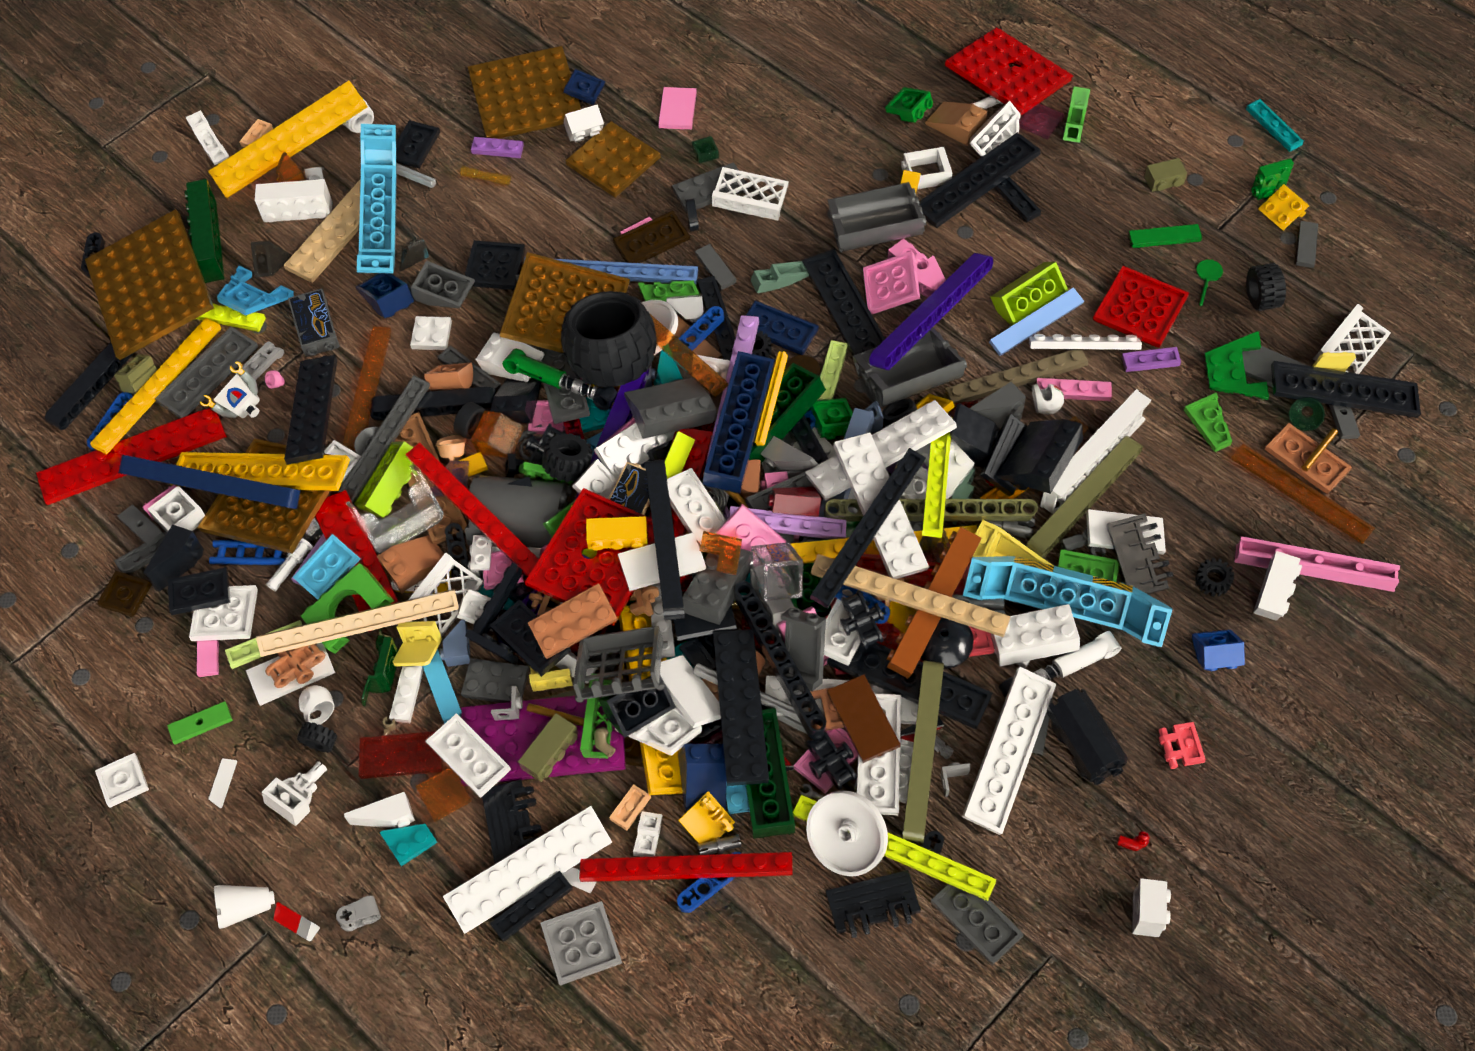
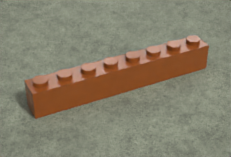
M960 527L957 532L953 531L948 540L951 543L949 548L945 547L939 557L942 561L940 565H935L931 572V575L934 577L931 582H926L924 588L952 597L982 538L963 527ZM916 609L913 616L910 614L904 624L907 626L904 633L901 631L896 639V643H898L896 650L891 649L887 660H889L887 667L909 678L941 617Z

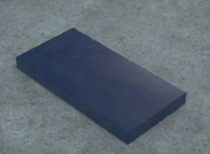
M754 301L745 315L759 317L757 333L761 330L763 335L765 333L768 334L772 344L800 355H804L819 330L818 325L758 301Z

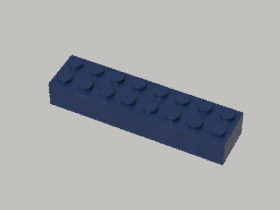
M738 351L705 467L703 485L741 493L775 359Z

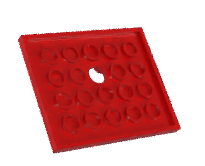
M997 27L945 62L946 67L1003 104L1010 101L1019 111L1020 115L1025 114L1072 81L1073 75L1065 69H1062L1054 64V62ZM1009 63H1016V64H1018L1020 67H1018V66H1013V67L1011 68L1008 64H1009Z
M583 488L527 577L525 585L564 603L599 583L617 618H619L634 590L629 591L618 554L633 550L634 548H622L619 550L605 548L597 550V555L592 559L584 558L582 551L583 549H588L586 519L644 517L645 515ZM646 516L648 545L655 543L652 519Z

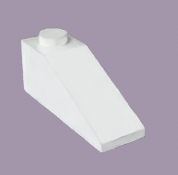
M405 792L344 813L350 825L402 828L415 821Z

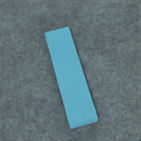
M437 649L431 662L423 666V669L445 724L456 713L461 717L462 712Z

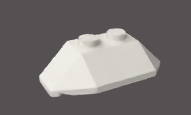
M1009 101L970 138L969 143L980 156L983 157L1017 132L1019 133V111Z

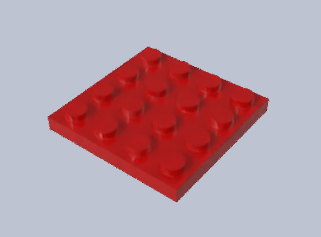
M1123 266L1096 311L1093 321L1126 335H1135L1141 341L1160 348L1185 304L1189 292Z

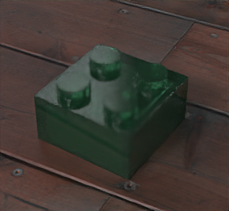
M712 136L692 141V149L699 164L719 158V151Z

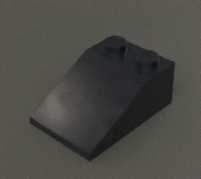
M507 378L494 395L490 410L497 424L532 423L542 382L530 378L528 382Z
M961 403L957 404L953 418L957 428L950 431L949 435L974 462L976 467L985 466L1000 429L993 421Z
M172 524L143 573L154 589L160 592L168 586V579L178 578L194 567L197 561L201 559L204 549L193 531Z

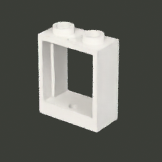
M944 147L904 153V160L901 161L902 171H912L911 167L931 163L938 164L940 172L921 175L918 189L940 186L952 179V170Z

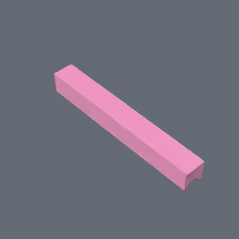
M1242 536L1236 545L1235 563L1268 568L1271 557L1276 551L1301 558L1299 562L1302 565L1300 575L1392 592L1395 591L1399 583L1398 571L1400 565Z

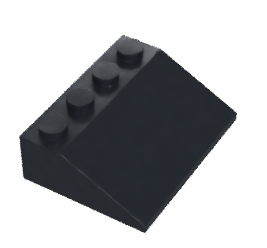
M1066 419L1030 422L997 477L1051 494L1083 440L1082 424Z

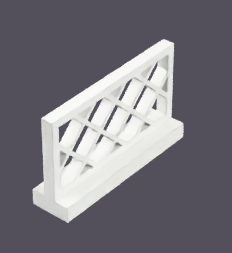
M722 167L716 189L712 194V206L778 221L789 181ZM730 174L734 178L726 181L724 175ZM748 178L750 182L743 185L740 180ZM737 181L740 187L733 190L730 184ZM762 181L767 184L766 186L759 188L756 183ZM753 185L756 191L749 193L746 188ZM776 185L784 186L783 189L778 192H776L773 188ZM727 187L729 192L723 193L719 192V190ZM770 189L773 194L766 197L763 192ZM743 190L746 195L742 197L737 196L735 193ZM760 194L763 199L755 200L752 197ZM775 197L779 201L778 204H773L769 202V200Z
M1357 304L1313 360L1316 361L1321 354L1326 352L1362 354L1364 361L1357 362L1355 358L1350 365L1353 366L1354 373L1359 374L1391 332L1362 312L1363 307ZM1361 319L1366 322L1367 327H1360L1358 320ZM1368 331L1370 338L1363 339L1361 332ZM1373 331H1378L1384 335L1383 338H1375ZM1349 332H1357L1358 339H1351ZM1347 343L1349 350L1341 351L1340 344ZM1352 343H1359L1361 350H1353ZM1364 343H1372L1373 350H1366Z
M445 553L408 600L431 595L434 591L438 593L437 587L440 583L448 582V590H451L450 582L459 580L462 581L463 590L455 591V593H463L464 596L468 590L478 591L484 581ZM456 566L460 569L461 577L450 578V570ZM474 579L477 581V584L471 589H465L464 580ZM455 610V612L451 611L452 616L447 620H441L440 614H437L438 621L435 622L436 625L439 624L441 637L456 619L458 610Z

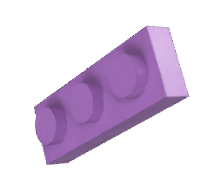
M474 137L471 153L521 158L524 143L523 141Z
M1177 347L1122 354V361L1126 372L1175 367L1181 364Z

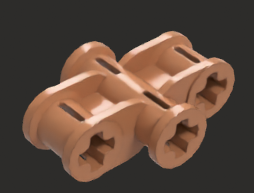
M317 643L288 650V652H279L278 656L280 659L270 664L266 668L265 673L271 676L276 688H282L294 679L299 684H304L314 675L311 668L321 663L326 655L323 651H320Z

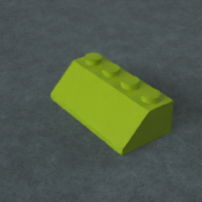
M1043 262L990 296L997 313L1013 326L1069 290L1057 263Z
M405 441L392 442L354 503V506L376 517L384 518L389 515L392 510V503L400 497L402 493L401 488L409 482L412 476L411 472L416 468L405 455L414 447Z

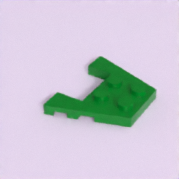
M1259 331L1205 353L1204 357L1210 390L1231 394L1239 393L1244 394L1246 397H1259L1262 400L1269 399L1267 382L1247 384L1242 351L1261 349Z

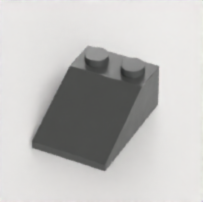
M426 261L411 286L412 297L414 300L429 306L460 309L475 279Z
M1010 382L969 409L993 421L1000 428L1006 416L1010 414L1021 420L1026 396Z

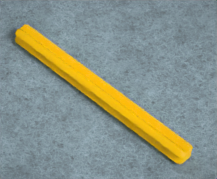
M779 351L776 356L754 439L757 446H764L788 358L785 351Z

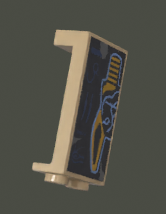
M626 462L608 499L645 515L650 505L646 469L637 463L631 464Z

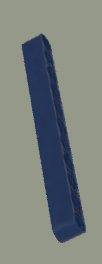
M122 455L118 471L121 474L293 509L298 507L301 490L127 455Z

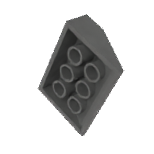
M695 378L624 392L626 401L643 439L714 422L716 407L709 393Z

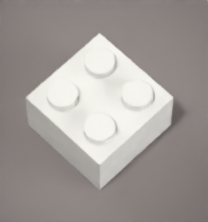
M598 105L565 114L563 122L570 142H579L584 140V137H593L600 134L599 131L602 130L604 125Z
M179 485L148 508L154 520L167 533L172 524L193 531L199 526L205 516L202 509Z
M1140 878L1133 892L1132 934L1159 937L1162 931L1166 930V924L1170 923V911L1167 910V903L1170 902L1171 890L1167 889V881Z

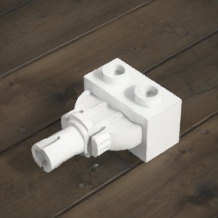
M317 761L306 774L298 773L295 777L283 781L276 777L262 791L264 803L296 826L310 812L309 804L312 799V793L317 789L315 782L327 771V768Z

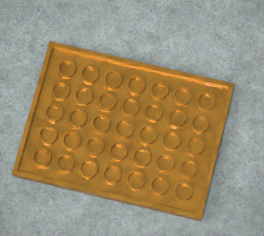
M176 209L85 259L115 355L119 360L214 309L181 216Z

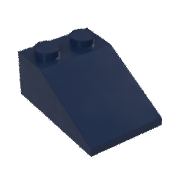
M379 273L355 286L362 297L383 318L392 317L395 312L406 309L411 303L415 302L407 283L390 273Z
M684 744L678 753L685 812L707 791L726 811V771L723 744Z

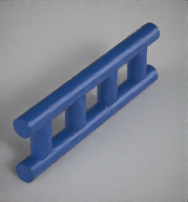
M213 540V547L218 548L217 557H210L209 563L223 565H281L286 558H281L282 551L279 550L274 551V557H263L264 548L267 547L238 540ZM226 548H237L236 557H225ZM245 548H256L255 557H244Z

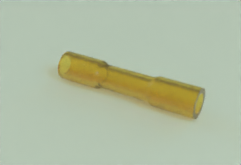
M462 166L460 169V175L464 177L493 181L494 183L508 186L511 183L510 175L486 172Z

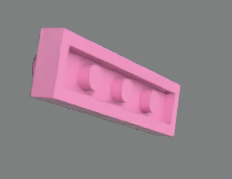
M1037 378L1036 382L1040 389L1047 388L1048 384L1056 385L1063 392L1064 399L1111 401L1112 398L1111 382Z

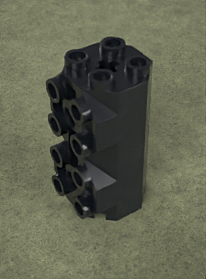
M1074 689L1060 696L1057 699L1059 703L1055 706L1051 703L1047 709V714L1053 722L1051 728L1058 740L1069 748L1074 756L1073 764L1082 777H1085L1089 782H1093L1094 785H1099L1106 780L1105 778L1111 775L1113 777L1118 776L1124 771L1122 767L1127 764L1128 757L1085 689H1081V692L1079 689Z

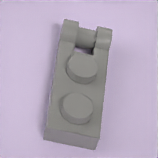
M268 341L242 366V369L246 370L257 380L276 359H280L283 356L284 350L280 347H275L272 342Z

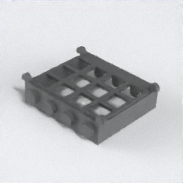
M659 626L589 636L581 640L573 681L576 692L575 700L582 702L584 699L643 690H663L664 682H659L662 648L668 647V641H663ZM653 647L652 654L644 655V648ZM639 649V656L625 658L626 651ZM621 652L620 659L606 661L607 654ZM602 655L601 662L588 664L590 656ZM652 659L651 666L643 667V660ZM638 661V668L624 670V663ZM619 664V671L605 673L606 666ZM600 667V674L586 676L587 669ZM650 671L652 678L641 680L642 672ZM635 674L632 676V681L622 683L623 675ZM615 677L612 679V684L603 686L604 678ZM599 679V681L592 682L591 688H584L585 681Z

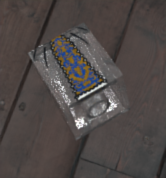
M786 542L751 546V566L763 601L802 597L803 559L792 545Z

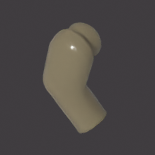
M605 727L598 728L594 732L595 747L608 757H611L616 749L606 742L609 732Z

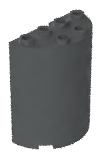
M909 182L828 199L839 252L923 235V231H925L926 218L923 215L922 207L919 205V199L916 197L915 188H911Z
M933 327L890 370L870 365V355L876 348L853 356L858 377L862 376L865 382L863 389L872 403L878 401L880 408L957 380L964 375V370L967 368L966 360Z
M477 475V478H473L469 491L526 547L542 548L549 544L552 537L543 523L569 505L567 500L572 495V485H569L568 482L530 479L533 487L508 485V483L522 478ZM469 520V524L465 527L467 545L470 546L473 542V535L484 534Z

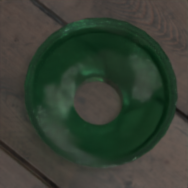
M1310 397L1296 400L1289 410L1290 422L1294 427L1302 431H1311L1318 428L1325 417L1322 404L1317 399ZM1309 406L1313 409V414L1311 416H1304L1302 409Z

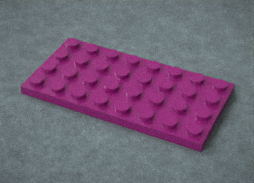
M575 696L527 700L523 701V707L519 709V719L497 721L494 720L491 710L511 708V702L462 707L461 718L510 766L511 770L498 782L535 779L521 769L518 761L552 718L527 711L528 704L585 718L587 699L577 702ZM600 706L598 712L603 716L605 713ZM604 722L596 726V729L601 727L607 729V725ZM574 724L579 733L578 738L573 745H569L562 760L555 763L548 777L625 770L624 737L612 725L610 745L616 749L615 753L608 757V759L584 758L580 750L583 726ZM595 745L593 746V752H601ZM461 779V784L463 786H467V784Z

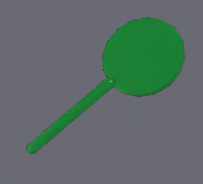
M1203 260L1196 267L1198 276L1205 280L1199 306L1203 305L1208 282L1216 281L1223 275L1222 266L1214 260Z

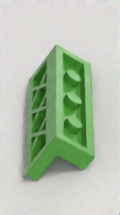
M599 679L590 680L589 688H591L593 681H599ZM604 680L603 686L612 684V680ZM600 697L587 699L580 747L584 758L608 759V756L603 752H593L596 726L601 722L607 725L609 733L606 737V742L609 745L613 724L609 720L608 722L605 720L607 718L605 714L602 716L598 712L601 706L599 702Z

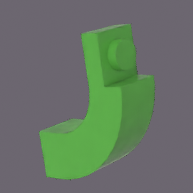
M1077 86L1073 88L1063 136L1065 141L1080 143L1090 88Z

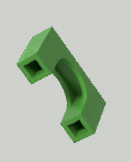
M359 563L353 566L346 576L336 581L328 592L323 593L318 601L307 607L301 617L306 624L335 618L337 606L344 598L350 595H361L371 608L389 605L394 600L372 573ZM346 636L325 641L322 644L329 651L337 653L350 640Z

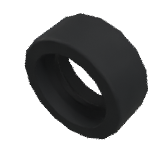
M902 399L889 404L882 411L886 427L916 411L917 407L911 399Z
M473 402L466 403L459 410L455 418L454 431L464 438H474L481 431L485 423L486 410Z

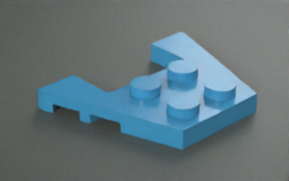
M238 266L235 275L231 276L230 282L225 284L217 299L219 303L244 315H248L294 297V291L281 285L271 293H266L245 283L252 278V271Z

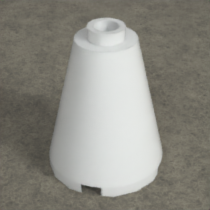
M214 886L219 929L271 909V904H275L273 891L269 892L268 887Z

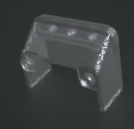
M413 464L409 467L418 482L413 484L408 490L411 503L383 520L378 521L377 517L372 513L360 515L352 503L346 502L360 529L374 549L380 554L394 545L411 540L443 519V510L420 469Z

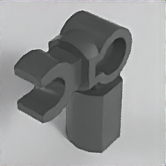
M1087 529L1084 530L1082 535L1076 534L1060 540L1062 550L1072 551L1085 545L1091 550L1090 555L1097 556L1095 552H1100L1102 557H1104L1106 553L1105 548L1088 546Z

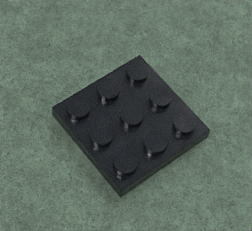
M474 240L465 276L475 279L472 287L515 290L517 284L516 275L520 274L525 244Z

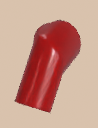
M1144 831L1139 832V835L1132 839L1120 835L1117 845L1132 851H1138L1148 845L1150 836Z

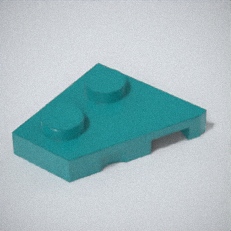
M426 824L379 832L401 866L437 843Z

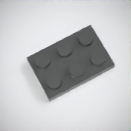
M470 658L461 696L463 698L508 703L511 702L512 686H516L520 696L523 698L529 666Z

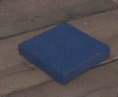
M575 69L563 93L594 105L605 85V81Z

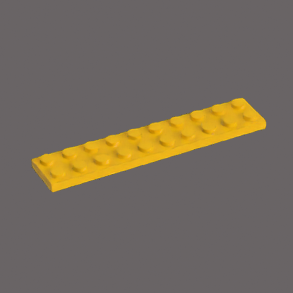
M348 80L208 172L224 196L228 198L354 117L368 106Z
M181 452L176 465L297 490L339 491L350 459L347 455H324L320 459L287 465L284 460L285 454Z
M625 606L619 616L621 631L652 627L651 616L648 617L645 613L635 616L631 613L629 606ZM653 647L644 648V655L652 654ZM639 649L628 650L625 654V658L639 656ZM652 659L643 660V667L650 666ZM638 661L627 662V670L638 668ZM628 674L629 682L632 681V676L635 674ZM640 742L648 794H683L678 753L681 749L671 756Z

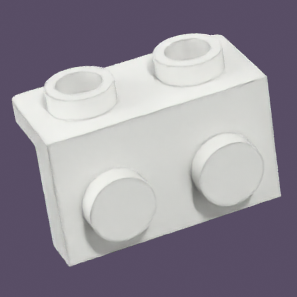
M473 535V542L470 545L471 561L468 562V570L480 579L482 578V571L490 570L492 541L485 535Z
M468 590L461 600L456 618L474 624L481 617L485 604L491 598L480 594L478 591Z

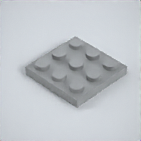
M602 901L541 922L560 986L622 964Z

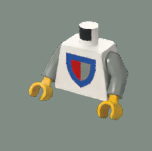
M236 361L235 363L239 365V369L235 370L230 366V370L234 373L238 372L240 375L236 374L213 399L215 403L207 395L204 396L209 399V403L203 404L201 401L200 403L205 407L210 406L212 411L222 417L236 418L240 416L245 418L249 415L253 418L259 413V409L256 407L260 401L257 395V383L246 370L242 369V364Z

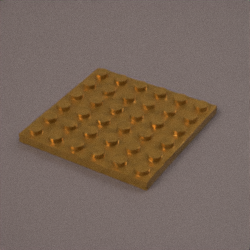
M562 46L467 66L486 138L500 139L563 125L565 114L581 110L579 99L563 93L571 73Z
M527 252L500 332V337L564 353L561 344L562 323L566 312L571 309V306L586 296L599 292L614 291L627 293L630 279Z
M254 438L245 453L285 454L286 445ZM301 490L297 509L218 494L198 528L201 532L293 554L330 491Z

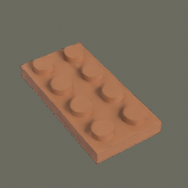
M1290 423L1265 448L1268 453L1327 495L1352 468L1349 464L1325 449L1308 471L1302 470L1301 466L1317 448L1319 443Z
M598 583L533 619L528 624L545 658L548 659L617 621L618 618Z

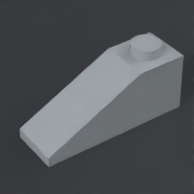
M775 436L761 453L769 467H777L780 470H810L819 465L811 456Z

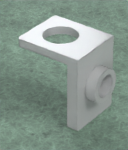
M324 167L304 169L306 180L324 179L322 171L325 170Z
M512 686L511 708L491 710L495 721L519 719V709L523 707V700L516 686Z
M951 763L948 766L942 767L940 775L945 797L949 795L947 778L969 775L970 763Z

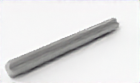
M701 664L695 666L693 670L694 675L718 685L715 670ZM760 691L761 705L769 709L776 708V712L800 722L792 705Z

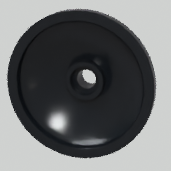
M941 617L920 659L922 661L944 663V669L961 665L968 659L973 649L974 641L971 629L967 625Z

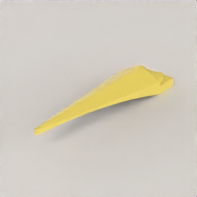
M982 520L975 533L982 539L972 557L1017 556L1052 565L1006 531L985 520Z

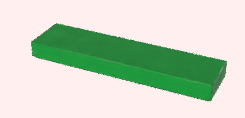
M1198 224L1131 230L1128 233L1132 248L1200 242L1202 240Z

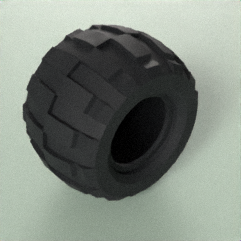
M599 292L577 301L566 312L562 323L561 344L568 365L577 377L582 378L583 382L589 385H597V387L621 386L638 379L651 366L656 352L657 336L653 319L638 298L623 292Z

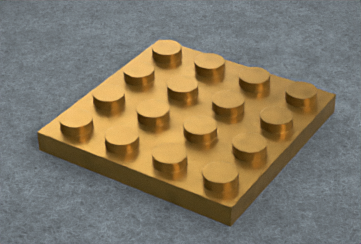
M611 121L599 131L600 134L594 135L565 161L567 166L616 198L660 159L661 156L658 151Z

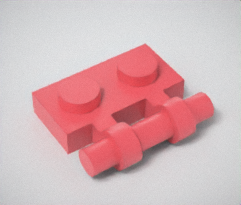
M1194 722L1173 725V733L1168 734L1166 728L1158 730L1160 744L1163 745L1166 753L1164 754L1165 761L1169 763L1170 769L1178 767L1177 759H1182L1184 766L1205 762L1206 759ZM1176 742L1179 750L1173 751L1171 743Z

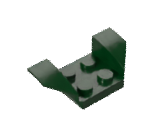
M379 628L376 640L379 659L374 664L375 676L369 675L367 677L361 698L364 707L369 692L385 693L391 691L397 666L393 664V660L398 649L392 637L383 635L382 628Z

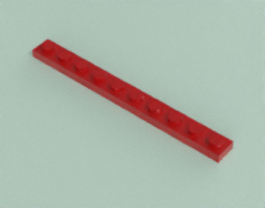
M420 442L405 454L406 458L513 563L521 568L527 577L539 560L536 555Z
M792 852L581 859L579 879L580 882L788 876L793 875Z

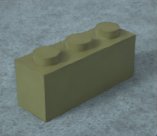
M556 713L518 761L521 769L542 782L544 778L551 774L555 763L562 760L569 745H573L577 740L579 733L576 726Z

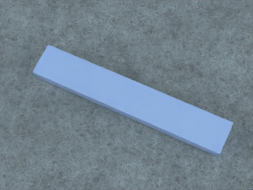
M1073 287L995 336L989 343L997 354L1001 356L1028 339L1029 336H1033L1082 305L1084 300Z

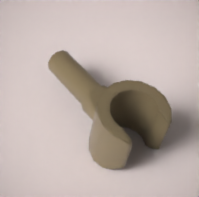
M384 717L382 721L384 731L379 743L380 746H384L388 734L395 730V719H393L391 724H388V717Z

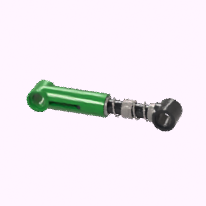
M517 348L513 349L502 363L504 369L511 374L521 373L558 389L565 386L566 389L570 388L573 393L587 395L600 410L609 409L617 396V391L614 387H592L591 384L587 385L580 379L575 378L574 380L569 378L570 376H567L565 371L530 358Z

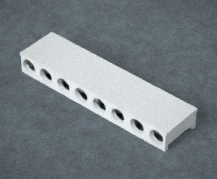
M1136 389L1072 457L1051 494L1043 492L1040 506L1054 514L1124 437H1130L1145 421V418L1142 417L1143 410L1151 402V399ZM1058 501L1060 505L1058 508H1055L1056 502Z

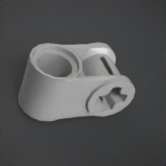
M366 896L356 902L342 906L336 913V919L340 923L341 928L348 932L374 923L381 918L374 896Z

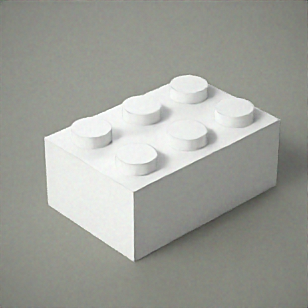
M1279 551L1274 553L1253 611L1254 614L1277 621L1287 613L1290 605L1287 599L1293 595L1296 584L1293 583V580L1300 574L1302 565L1299 562L1301 558Z

